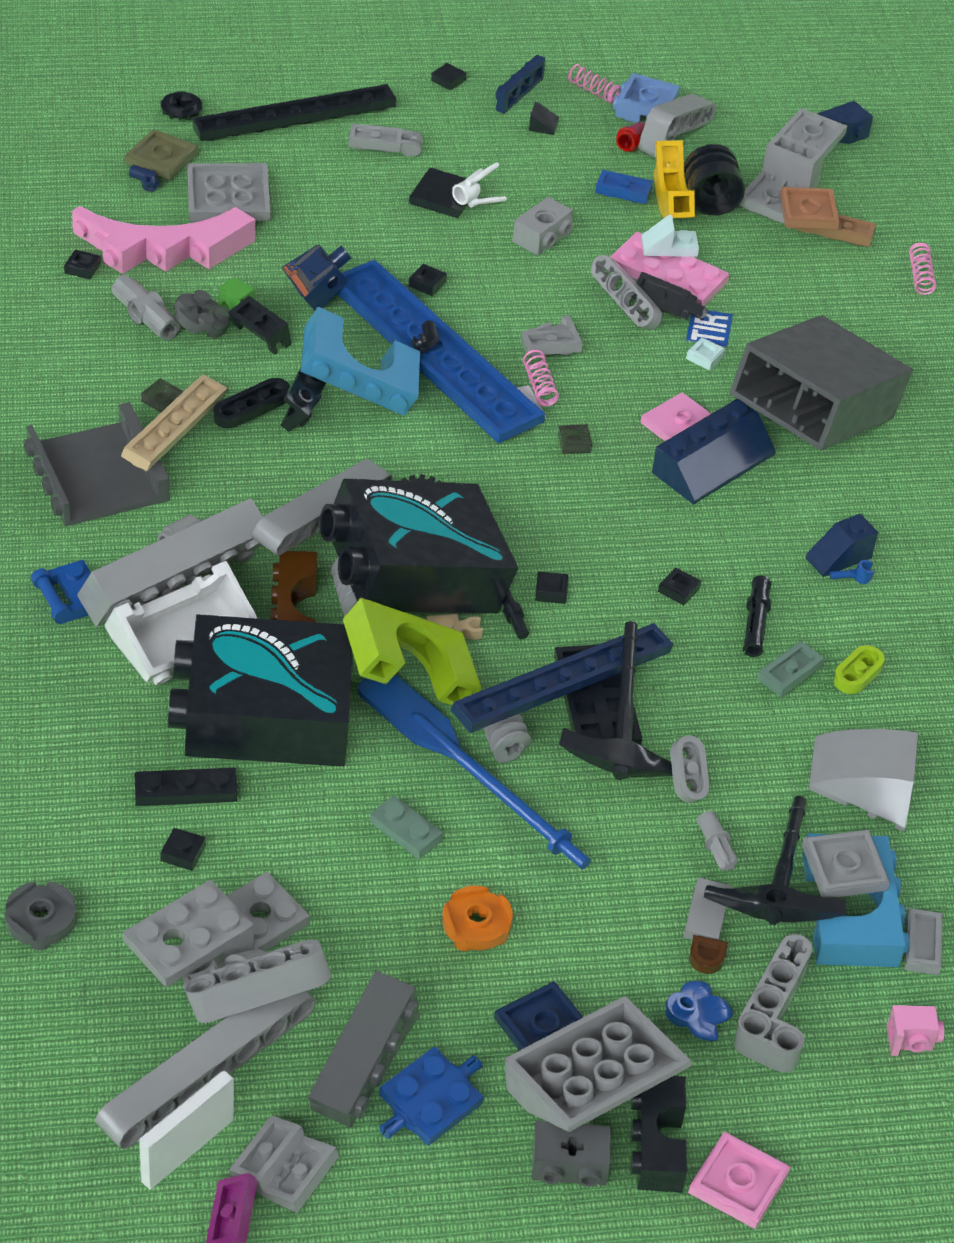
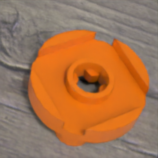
M478 885L467 886L456 890L451 895V900L447 904L445 903L442 925L446 935L454 941L457 949L464 952L486 950L502 945L508 940L512 927L513 911L509 901L500 893L498 897L493 893H489V888ZM472 914H478L480 918H486L481 922L471 920Z

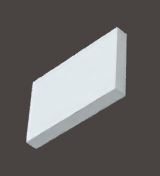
M225 1070L221 1071L139 1139L141 1182L150 1190L234 1120V1078Z

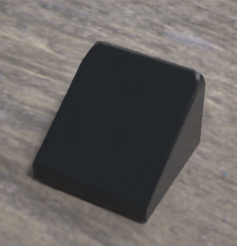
M535 102L530 115L529 131L554 135L559 117L540 103Z

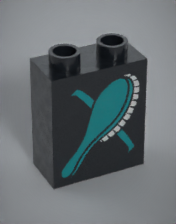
M343 479L334 503L325 504L321 511V536L324 541L333 543L339 557V579L343 585L351 586L357 602L360 598H364L402 612L498 614L518 571L515 559L478 484Z
M196 614L194 641L176 640L173 679L189 680V689L171 688L169 699L168 728L186 729L185 756L345 767L352 648L345 625Z

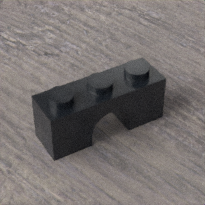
M672 1076L631 1098V1110H637V1119H632L631 1142H637V1151H632L630 1171L631 1174L637 1175V1190L683 1192L687 1175V1140L671 1139L659 1131L667 1127L682 1128L686 1110V1076Z

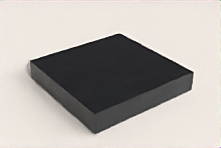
M430 167L410 194L409 204L459 218L468 203L465 205L457 203L453 197L452 190L455 185L467 178Z

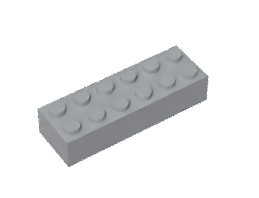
M252 498L92 571L77 596L95 627L105 624L116 607L129 603L132 608L138 602L143 605L176 591L184 585L192 584L196 577L201 576L203 578L207 574H214L211 568L219 563L227 561L229 565L238 560L239 564L251 559L255 555L254 550L262 545L252 538V532L263 516Z

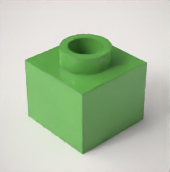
M236 277L219 286V305L229 310L233 309L248 296L255 300V288Z

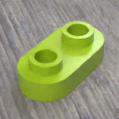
M864 645L856 648L837 666L833 679L834 685L838 690L847 694L861 692L881 673L885 661L884 654L874 646Z

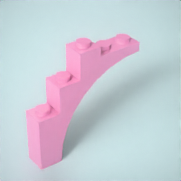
M81 206L72 210L73 233L103 251V262L122 274L145 260L150 261L167 272L189 257L207 269H211L255 241V218L237 207L203 221L171 226H147L119 222L97 215Z

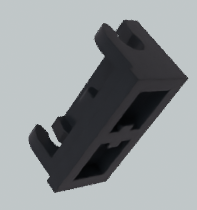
M248 296L228 312L238 329L241 330L243 326L265 341L268 350L273 354H277L276 345L279 341L285 348L292 344L288 323L252 297Z

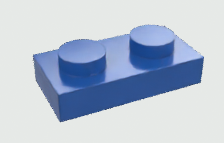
M602 170L596 184L595 193L607 197L630 200L634 203L647 204L653 181Z

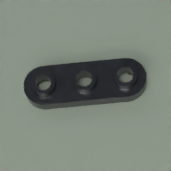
M270 378L215 404L213 408L214 422L220 427L230 429L286 403L284 398L290 388V384L281 378Z

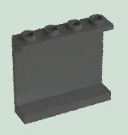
M130 402L119 404V423L40 441L33 425L26 426L27 439L23 440L27 457L32 456L34 472L36 476L42 477L43 491L46 496H51L53 513L55 516L60 515L65 527L170 501L169 477L160 459L146 471L134 466L131 462L121 457L124 447L144 429Z

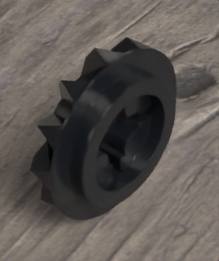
M181 91L170 93L161 100L162 113L168 115L169 119L178 118L179 121L182 119L191 120V117H198L199 112L202 111V101L192 93Z

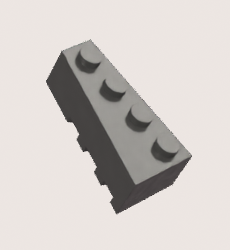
M377 970L374 972L308 1096L312 1111L349 1128L353 1126L357 1118L361 1119L364 1116L371 1094L376 1086L378 1087L382 1082L388 1066L419 1017L418 1009L420 1003L417 1002L414 986Z

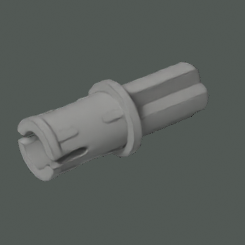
M714 811L703 812L698 816L696 822L705 837V847L712 852L721 870L729 869L731 871L738 862L730 845L731 837L728 832L723 830Z

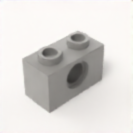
M550 197L545 198L515 219L512 242L538 256L546 249L551 248L561 238L569 235L573 228V210Z

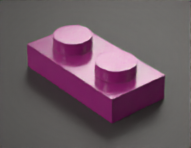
M250 1173L218 1180L206 1243L247 1242L258 1180Z

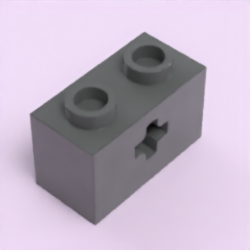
M535 1120L532 1140L531 1180H538L547 1184L564 1182L577 1183L585 1187L606 1186L610 1169L611 1126L583 1124L568 1132L547 1121Z

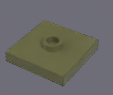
M153 129L125 155V163L155 171L157 176L171 180L198 154V146Z

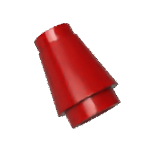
M637 122L621 128L616 135V144L619 149L626 152L635 151L639 146L645 124Z

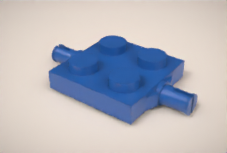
M435 1046L380 1087L379 1095L391 1107L394 1114L393 1117L379 1126L381 1134L385 1133L384 1137L390 1139L391 1136L405 1127L416 1133L427 1146L432 1144L483 1104L484 1096L468 1079V1077L482 1068L481 1061L479 1059L476 1061L477 1057L472 1055L460 1066H456Z

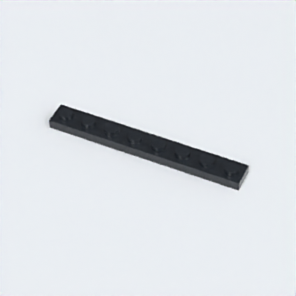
M388 84L194 117L192 118V127L200 141H211L216 138L238 136L240 134L262 132L278 127H288L318 120L335 119L340 116L396 107V97Z

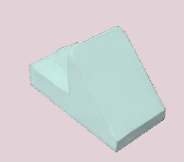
M672 215L665 217L641 236L644 256L698 257L699 245L696 231H675Z

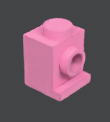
M893 1005L886 1025L891 1056H898L900 1050H910L912 1052L933 1051L935 1042H943L944 1025L942 1021H938L935 1006Z

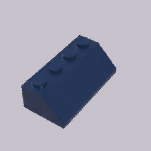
M736 399L656 446L652 473L694 505L774 456L775 448L759 413L744 402Z

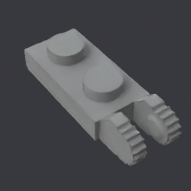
M353 124L350 129L348 147L360 150L371 149L384 152H401L409 157L419 156L422 149L420 144L423 142V136L419 132L403 130L402 128Z

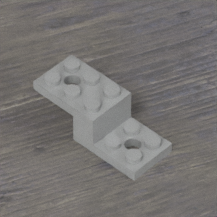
M800 108L767 144L762 171L745 189L744 198L739 206L784 224L780 200L781 187L816 188L819 184L823 159L845 136L847 126Z
M265 872L227 896L210 879L124 931L123 941L167 988L214 959L217 969L222 968L224 960L229 955L255 948L263 951L271 949L309 925L310 915L268 872ZM256 911H265L269 916L262 919L255 918L252 914ZM176 937L183 940V943L174 946L167 945L165 941Z

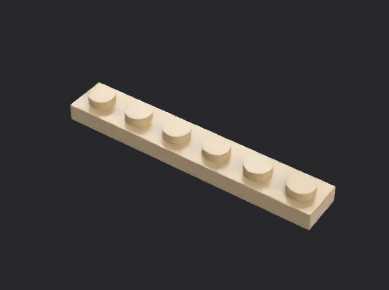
M202 374L124 447L121 457L131 462L134 466L148 471L216 403L224 398L228 388Z

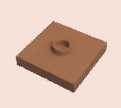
M781 187L780 200L785 227L838 229L839 216L833 189Z

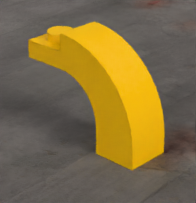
M683 140L656 141L654 185L660 213L663 218L668 215H672L673 219L694 218V190L687 189L684 177Z

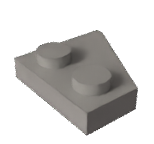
M570 315L563 316L561 323L553 327L551 323L547 322L538 328H531L521 332V344L525 353L532 350H540L544 355H570L582 352V340ZM532 352L527 356H537L541 354L538 352Z

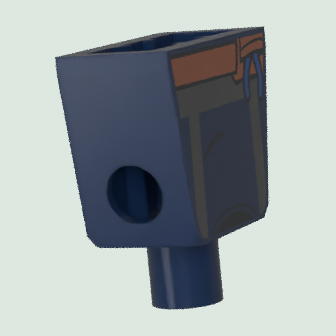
M316 245L284 265L282 269L303 299L315 311L317 307L323 308L347 283V278L339 268L352 259V257L342 245L330 255L320 245Z

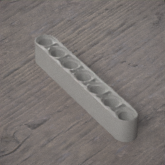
M367 458L265 515L255 526L252 538L277 556L282 555L320 532L322 508L325 504L334 503L343 479L392 480V475Z
M305 991L226 1017L109 1101L99 1111L95 1121L96 1124L120 1149L130 1148L221 1071L225 1070L230 1075L307 1018L315 1007V998Z

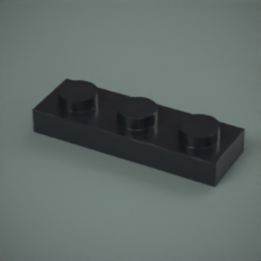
M236 767L134 772L135 806L237 802Z

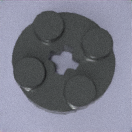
M196 290L194 294L185 293L180 295L173 307V310H176L174 317L178 323L195 334H198L201 330L209 332L207 337H220L228 327L230 319L228 312L230 310L220 306L203 290Z
M47 881V885L36 886V882H30L18 887L10 894L6 902L5 922L7 930L16 940L30 945L35 950L48 948L50 944L65 938L77 923L73 895L64 886ZM35 910L39 912L48 910L47 915L44 917L34 916Z

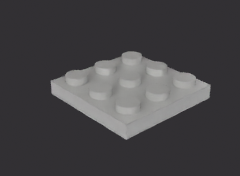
M187 163L189 221H203L221 215L235 207L255 218V222L271 220L267 163Z

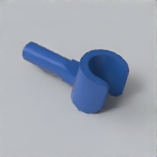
M861 560L856 569L830 572V579L854 578L861 584H867L875 573L874 570H870L873 563L869 560Z

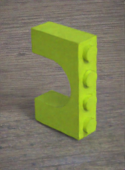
M360 598L343 618L360 676L387 684L405 664L400 648L402 647L412 653L426 668L437 701L453 705L454 701L477 693L482 689L463 632L364 598Z

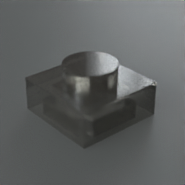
M160 378L141 393V402L162 412L183 393V390Z
M588 424L559 425L558 437L562 454L591 453L592 440Z

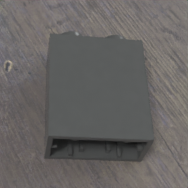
M820 315L747 343L729 394L822 451L894 418L913 369L832 320Z

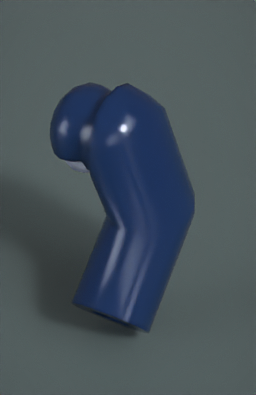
M134 164L131 166L129 177L140 180L144 190L153 192L159 187L160 183L155 171Z

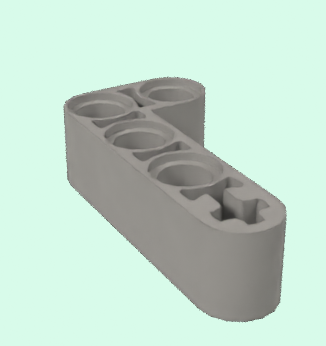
M690 94L654 106L647 116L639 142V150L655 158L656 141H673L676 135L709 124L715 115L716 104L696 94Z
M790 934L781 941L740 1015L734 1038V1046L740 1054L782 1073L793 1071L798 1066L805 1041L799 1029L781 1021L806 975L812 953V945L804 936Z
M305 940L217 969L215 961L212 959L184 976L183 981L184 990L196 1020L200 1023H209L322 986L331 978V971L320 942L317 940Z

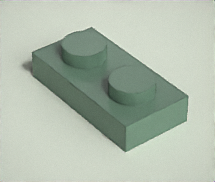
M800 641L761 669L757 680L780 697H783L822 668L825 658Z
M394 795L370 813V823L417 859H421L442 842V831Z

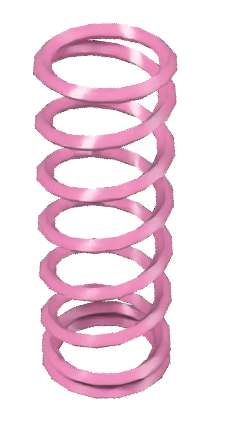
M576 64L571 68L568 80L572 84L576 83L578 87H583L586 91L590 90L592 94H597L599 98H604L606 102L613 104L615 96L620 95L621 86H613L612 81L606 85V78L600 80L597 92H593L592 89L599 81V74L592 78V71H588L585 75L586 69L585 67L581 68L580 64ZM576 66H578L579 71L577 73V76L572 80V71ZM584 69L582 76L579 78L580 72ZM591 73L589 79L585 83L588 74ZM585 75L583 85H580L578 82ZM597 77L595 84L592 86L594 79ZM591 80L590 88L588 89L585 87V85H587ZM604 80V84H603V86L601 87V89L599 90V87H600L602 81ZM611 84L609 91L606 93L607 88ZM605 87L604 96L599 95V92ZM618 89L617 93H616L615 96L612 98V96H613L615 90Z
M916 243L909 249L915 291L921 295H927L936 289L931 251L927 244ZM919 246L925 247V248H919V249H916L915 251H913V249L916 248V247H919ZM919 250L927 251L926 254H919L916 257L913 256ZM921 262H928L926 265H917ZM921 268H929L927 271H918ZM922 274H930L927 277H919ZM924 280H929V281H930V282H928V283H920L921 281H924ZM933 283V286L929 289H922L918 286V284L929 285Z
M540 350L529 351L523 357V363L537 402L541 406L553 405L559 399V394L555 389L556 385L553 383V378L550 376L551 372L548 369L545 355ZM538 352L541 354L531 357L526 363V357L530 353ZM537 357L542 358L540 362H537L533 365H529V362L532 359ZM531 369H538L534 373L531 372ZM542 375L538 377L536 380L533 379L534 376ZM536 382H543L539 386L535 385ZM555 393V396L549 400L540 398L541 395Z

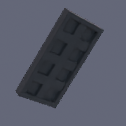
M597 645L555 647V662ZM621 673L564 695L573 732L598 739H612L616 737ZM633 704L632 741L642 745V735Z

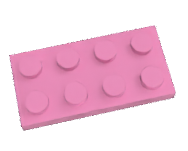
M639 232L631 236L610 256L621 265L630 277L638 280L641 272H645L690 291L698 297L696 303L703 306L729 280L730 273L695 257L644 256L641 242L642 233Z

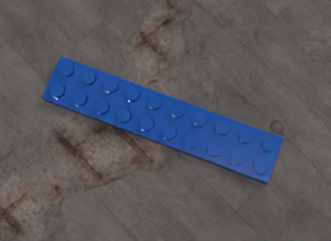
M375 259L343 272L347 278V283L337 294L390 344L398 341L414 348L412 339L415 336L418 340L420 338L419 334H423L422 324L425 321H433L435 323L439 343L427 353H420L419 370L498 444L544 423L545 413Z

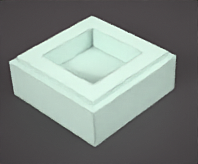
M701 338L687 351L686 359L711 370L724 357L725 348Z

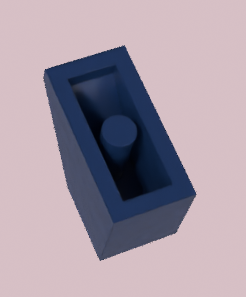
M855 101L817 113L847 126L846 134L839 143L851 144L869 137L873 116Z
M861 513L836 522L806 554V559L822 577L828 576L832 571H840L858 564L861 560L871 559L878 531Z

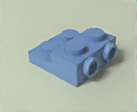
M632 73L628 82H623L620 95L615 96L612 109L616 110L615 117L623 118L629 122H640L643 116H648L654 106L677 99L680 86Z

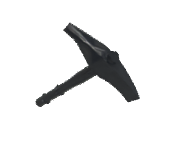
M632 621L625 623L624 638L622 639L623 658L622 668L620 669L621 687L617 710L616 737L612 739L591 738L563 728L559 745L580 759L603 770L612 772L617 780L629 777L673 776L670 760L660 757L632 741L634 674L636 673V643H638V625Z
M795 796L789 809L788 824L783 834L784 841L776 864L772 884L741 888H721L707 885L704 892V898L754 918L766 920L770 925H776L779 922L831 919L847 914L845 899L817 897L789 887L796 845L800 839L799 832L802 819L805 816L806 799L803 796Z

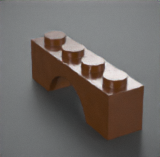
M287 551L279 555V563H273L272 582H278V585H272L271 604H277V608H271V619L315 622V619L297 611L295 606L306 598L316 596L317 552Z

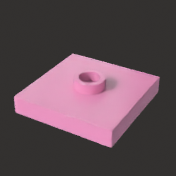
M682 392L641 416V424L663 441H666L711 413Z
M724 1131L691 1183L688 1193L756 1230L789 1175L791 1167Z

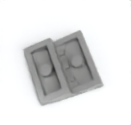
M271 1115L229 1169V1172L233 1177L250 1173L258 1180L256 1193L286 1209L298 1213L339 1156L336 1147L305 1136L302 1126Z

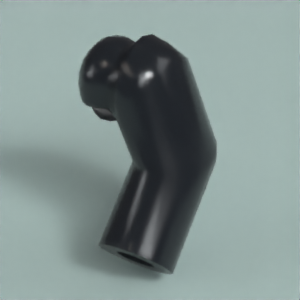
M425 321L421 326L423 334H419L420 338L418 340L415 336L412 339L414 349L420 351V353H427L439 343V336L433 321Z

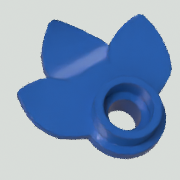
M703 981L685 983L680 992L669 996L665 1004L666 1017L671 1023L679 1027L687 1026L694 1036L707 1041H717L718 1030L715 1025L728 1021L734 1015L730 1005L724 999L711 995L710 985Z

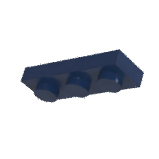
M536 55L529 62H526L517 73L512 74L508 81L497 88L495 93V99H497L496 111L505 114L544 79L546 58Z

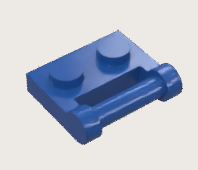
M84 560L48 571L44 568L37 569L31 574L30 579L32 583L41 590L52 609L51 616L57 624L88 616L77 596L91 574ZM59 584L70 605L62 603L52 585Z

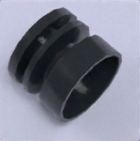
M708 144L697 148L689 154L684 162V177L688 190H694L695 209L708 216H719L731 212L739 206L744 198L745 186L735 154L728 147L720 144Z

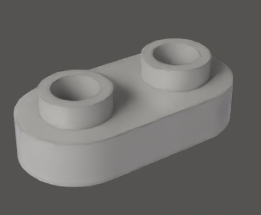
M686 735L676 740L670 749L675 792L681 800L694 803L708 794V768L703 743L695 736ZM682 750L687 754V759L684 758ZM686 782L690 785L691 791L688 789Z

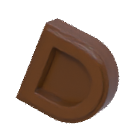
M693 935L689 955L691 966L704 974L718 972L723 967L728 942Z

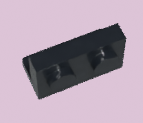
M300 367L284 398V401L290 405L280 424L284 429L290 432L297 425L302 427L309 421L312 416L311 411L320 400L321 392L326 382L301 372Z

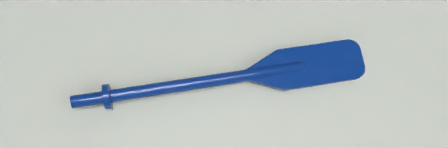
M395 674L387 684L368 678L359 683L358 695L414 744L453 758L549 841L548 850L551 853L557 855L562 852L580 869H585L590 864L591 859L571 843L572 834L568 830L561 829L557 831L461 748L449 719Z

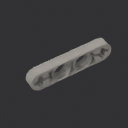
M606 255L597 256L591 266L593 277L637 326L646 330L655 329L660 324L662 318L661 311L616 260ZM604 266L609 272H611L609 275L604 273ZM619 278H622L623 284L616 291L615 284ZM637 294L636 303L630 307L629 301L631 296ZM643 310L648 312L649 318L642 313Z

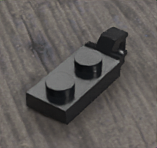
M641 272L637 284L657 305L660 311L679 319L687 320L689 315L704 321L708 310L705 309V306L696 303L697 296L686 289ZM637 294L632 295L631 298L637 301Z

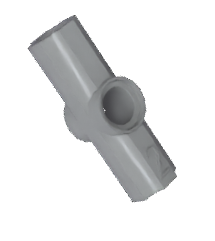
M126 274L117 277V280L111 286L112 294L127 307L133 322L136 324L144 323L159 338H163L165 341L173 339L180 330V324L164 308L160 295L156 291L147 292L132 277H128Z

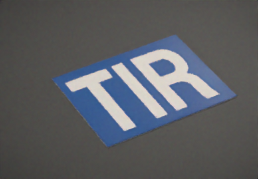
M708 310L704 321L690 316L686 341L697 342L704 338L719 346L727 347L733 314Z

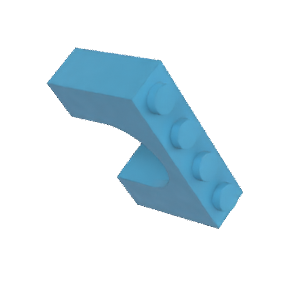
M317 307L304 329L301 372L405 416L418 398L420 351L394 341L381 359V370L366 367L356 361L343 344L344 318Z
M808 833L807 837L830 835V834H810V833ZM872 836L890 882L888 891L867 893L876 906V909L869 914L817 920L813 933L816 965L899 967L903 953H908L909 935L907 932H903L902 927L905 920V908L898 901L901 883L900 878L894 875L896 852L890 849L889 836ZM803 851L806 881L816 882Z

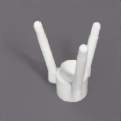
M496 162L485 170L480 168L463 182L455 185L452 190L455 201L461 205L468 203L470 208L481 204L507 201L506 196L477 199L480 194V186L477 182L498 168L499 163Z

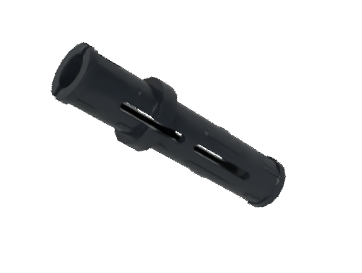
M763 575L752 579L751 595L747 599L746 604L749 612L743 652L745 651V655L749 657H758L763 653L767 613L771 609L769 595L772 582L770 578Z

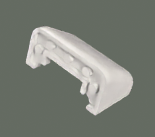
M227 561L212 566L211 570L214 573L212 576L196 577L192 584L141 605L138 602L132 608L129 603L113 609L105 624V628L110 638L146 683L154 682L155 686H158L173 677L176 640L194 641L196 614L257 618Z

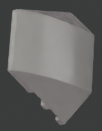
M857 729L830 732L816 736L808 789L844 806L853 804L868 811L867 816L876 819L877 816L895 823V829L904 832L914 784L918 733L916 731L890 729Z

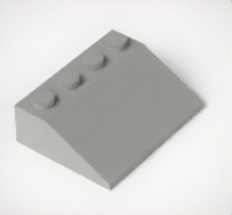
M624 996L506 1057V1089L527 1112L570 1132L689 1068L691 1060Z

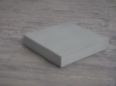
M869 830L806 837L803 839L802 847L821 897L835 898L888 891L890 882Z

